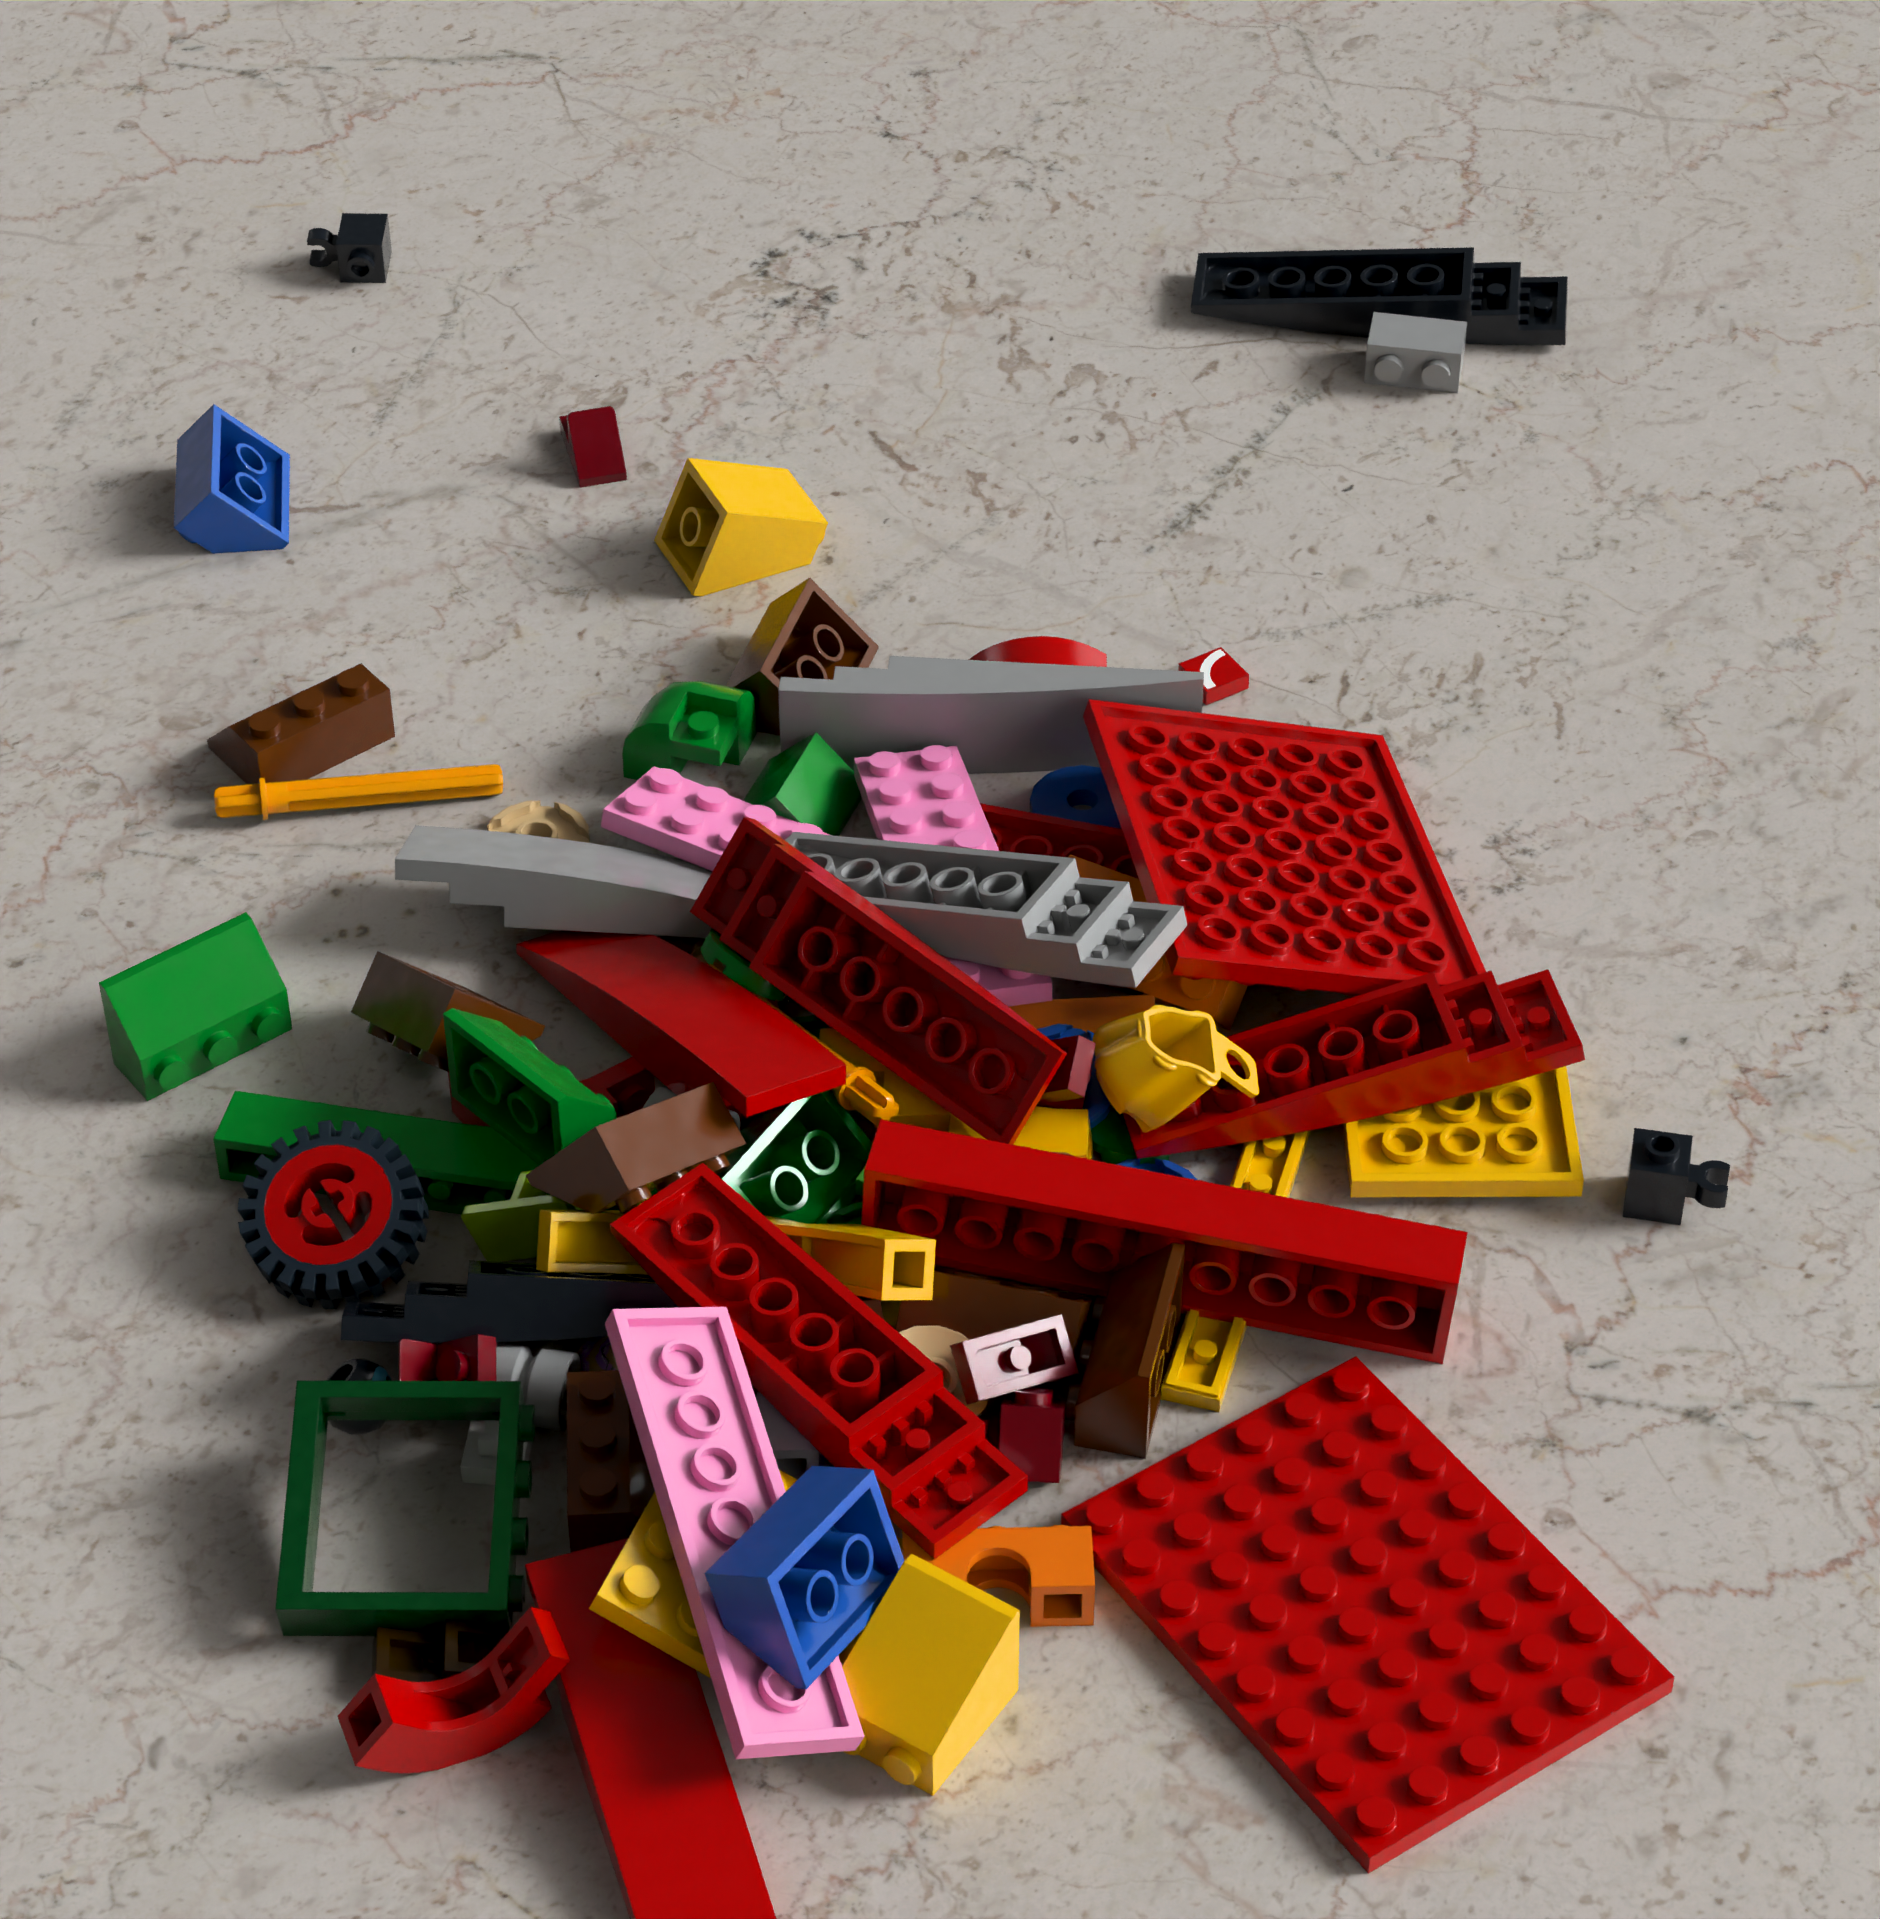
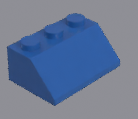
M213 404L177 439L174 529L188 542L197 543L213 554L283 549L289 544L290 455Z
M811 1466L705 1572V1576L724 1628L795 1688L807 1689L867 1625L905 1560L874 1470Z

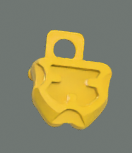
M1154 1005L1149 1010L1100 1026L1093 1035V1042L1096 1043L1094 1050L1096 1056V1077L1104 1094L1119 1114L1126 1113L1133 1117L1144 1133L1155 1130L1169 1122L1207 1090L1214 1087L1221 1077L1250 1098H1254L1259 1094L1255 1061L1246 1051L1216 1030L1214 1019L1206 1012L1199 1010L1185 1011L1164 1005ZM1227 1053L1233 1055L1240 1062L1245 1071L1246 1079L1239 1077L1232 1070L1227 1060Z

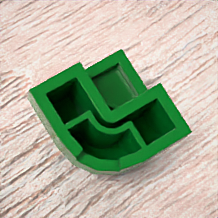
M704 681L673 682L656 693L642 708L625 738L622 751L624 778L638 780L654 766L671 769L681 774L688 760L719 767L722 762L740 766L757 734L754 696L747 690Z

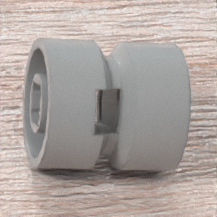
M496 1342L497 1381H521L525 1405H535V1427L558 1431L566 1430L567 1372H581L578 1353L555 1349H541L533 1357L528 1345L514 1342Z

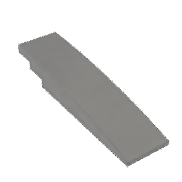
M889 656L888 669L835 666L833 680L781 677L778 690L780 749L783 752L817 732L853 771L854 758L871 756L881 751L899 753L923 750L925 747L932 745L957 746L968 774L1055 771L1062 767L1079 765L1100 767L1083 719L1088 699L1202 713L1204 672Z
M415 825L395 858V880L449 883L450 904L504 906V927L706 938L712 929L690 913L712 871L678 858L558 838Z
M793 832L785 840L894 919L941 956L1057 978L1136 988L1188 925L1183 906L1133 901L1129 882L1082 878L1079 876L1075 858Z

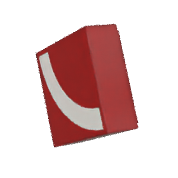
M1222 647L1179 663L1178 671L1204 672L1203 703L1205 705L1249 689V674Z

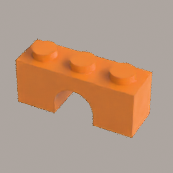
M1053 1525L1050 1527L1013 1528L992 1526L977 1528L935 1560L902 1531V1554L904 1560L912 1553L981 1590L998 1587L1017 1592L1026 1600L1029 1606L1030 1627L1094 1625L1095 1576L1091 1526Z

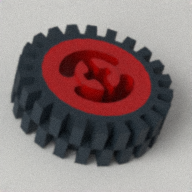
M331 1120L318 1122L319 1133L315 1135H310L305 1125L293 1130L298 1141L290 1146L280 1137L271 1144L277 1154L272 1160H269L263 1154L258 1157L254 1162L259 1172L258 1177L255 1178L247 1175L242 1185L248 1195V1199L239 1198L238 1212L244 1221L238 1222L240 1234L246 1242L245 1247L268 1283L272 1282L280 1294L288 1299L291 1294H294L299 1304L312 1307L314 1299H317L324 1309H337V1299L344 1298L346 1302H362L360 1293L370 1290L372 1296L376 1299L386 1293L381 1282L390 1277L397 1285L406 1276L401 1265L404 1261L414 1265L420 1253L415 1243L416 1241L425 1242L428 1230L423 1219H429L428 1205L423 1197L425 1192L409 1159L406 1154H402L398 1144L390 1137L384 1141L379 1130L368 1125L364 1133H362L356 1122L343 1120L341 1131H336ZM324 1188L337 1212L343 1216L354 1235L346 1241L343 1240L335 1224L324 1212L314 1195L315 1192ZM370 1212L369 1217L366 1221L365 1216Z

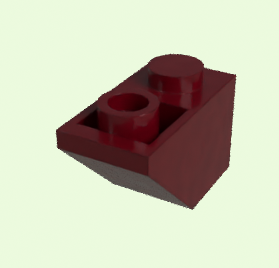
M1024 1388L1015 1391V1397L1006 1396L1001 1404L999 1451L1028 1475L1029 1482L1059 1483L1061 1479L1067 1400L1054 1399L1053 1388Z

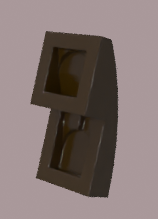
M450 1619L445 1620L441 1635L377 1627L372 1646L371 1677L375 1673L405 1681L429 1682L454 1676L471 1668L485 1658L508 1633L509 1627Z

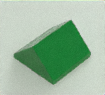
M815 732L769 759L743 801L753 805L767 806L774 810L776 815L799 823L813 824L827 834L839 836L860 803L862 796L854 777V771Z

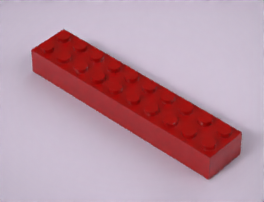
M880 1119L864 1169L861 1225L936 1239L935 1265L1092 1296L1100 1295L1106 1297L1114 1272L1173 1242L1185 1244L1182 1313L1184 1314L1190 1311V1309L1199 1311V1317L1233 1323L1234 1317L1243 1318V1321H1246V1326L1443 1364L1468 1232Z

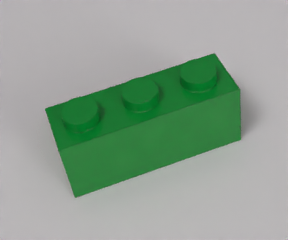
M246 912L99 982L113 1063L147 1101L292 1030L287 989L252 918Z
M454 1008L443 1013L452 1097L539 1165L594 1127L617 1119L613 1105L604 1095L595 1094L576 1080L567 1067L555 1064L538 1051L529 1038L517 1035L497 1020Z
M827 1090L755 1114L740 1131L746 1144L726 1157L730 1167L717 1175L764 1216L807 1224H827L829 1216L836 1210L848 1206L858 1195L856 1194V1178L866 1166L873 1143L846 1109L838 1104L831 1090Z

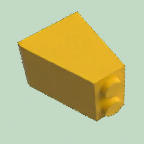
M687 458L654 541L693 596H705L811 564L819 544L824 539L828 522L788 469Z
M911 1553L903 1562L842 1666L864 1733V1738L855 1751L843 1752L849 1755H859L885 1769L888 1775L897 1782L904 1785H914L933 1796L1018 1691L1020 1610Z

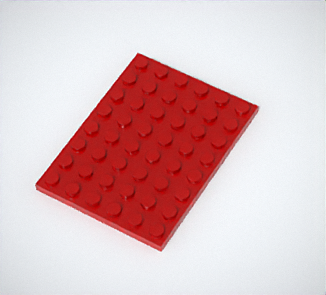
M1088 699L1083 719L1146 901L1148 903L1184 907L1188 925L1165 952L1172 975L1183 976L1192 980L1207 978L1235 981L1243 985L1264 984L1289 987L1298 991L1312 989L1340 992L1348 996H1358L1431 972L1435 973L1440 986L1486 972L1383 735Z
M1357 1356L1061 1514V1525L1091 1526L1094 1568L1368 1874L1672 1693L1674 1676Z

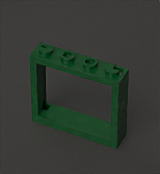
M297 1381L275 1606L283 1636H375L377 1627L441 1635L446 1619L509 1627L508 1632L512 1628L513 1612H522L523 1602H525L524 1575H515L516 1557L517 1555H527L529 1544L528 1518L519 1517L520 1498H531L532 1463L531 1460H523L524 1442H534L535 1405H525L521 1381ZM328 1420L499 1421L488 1592H313Z

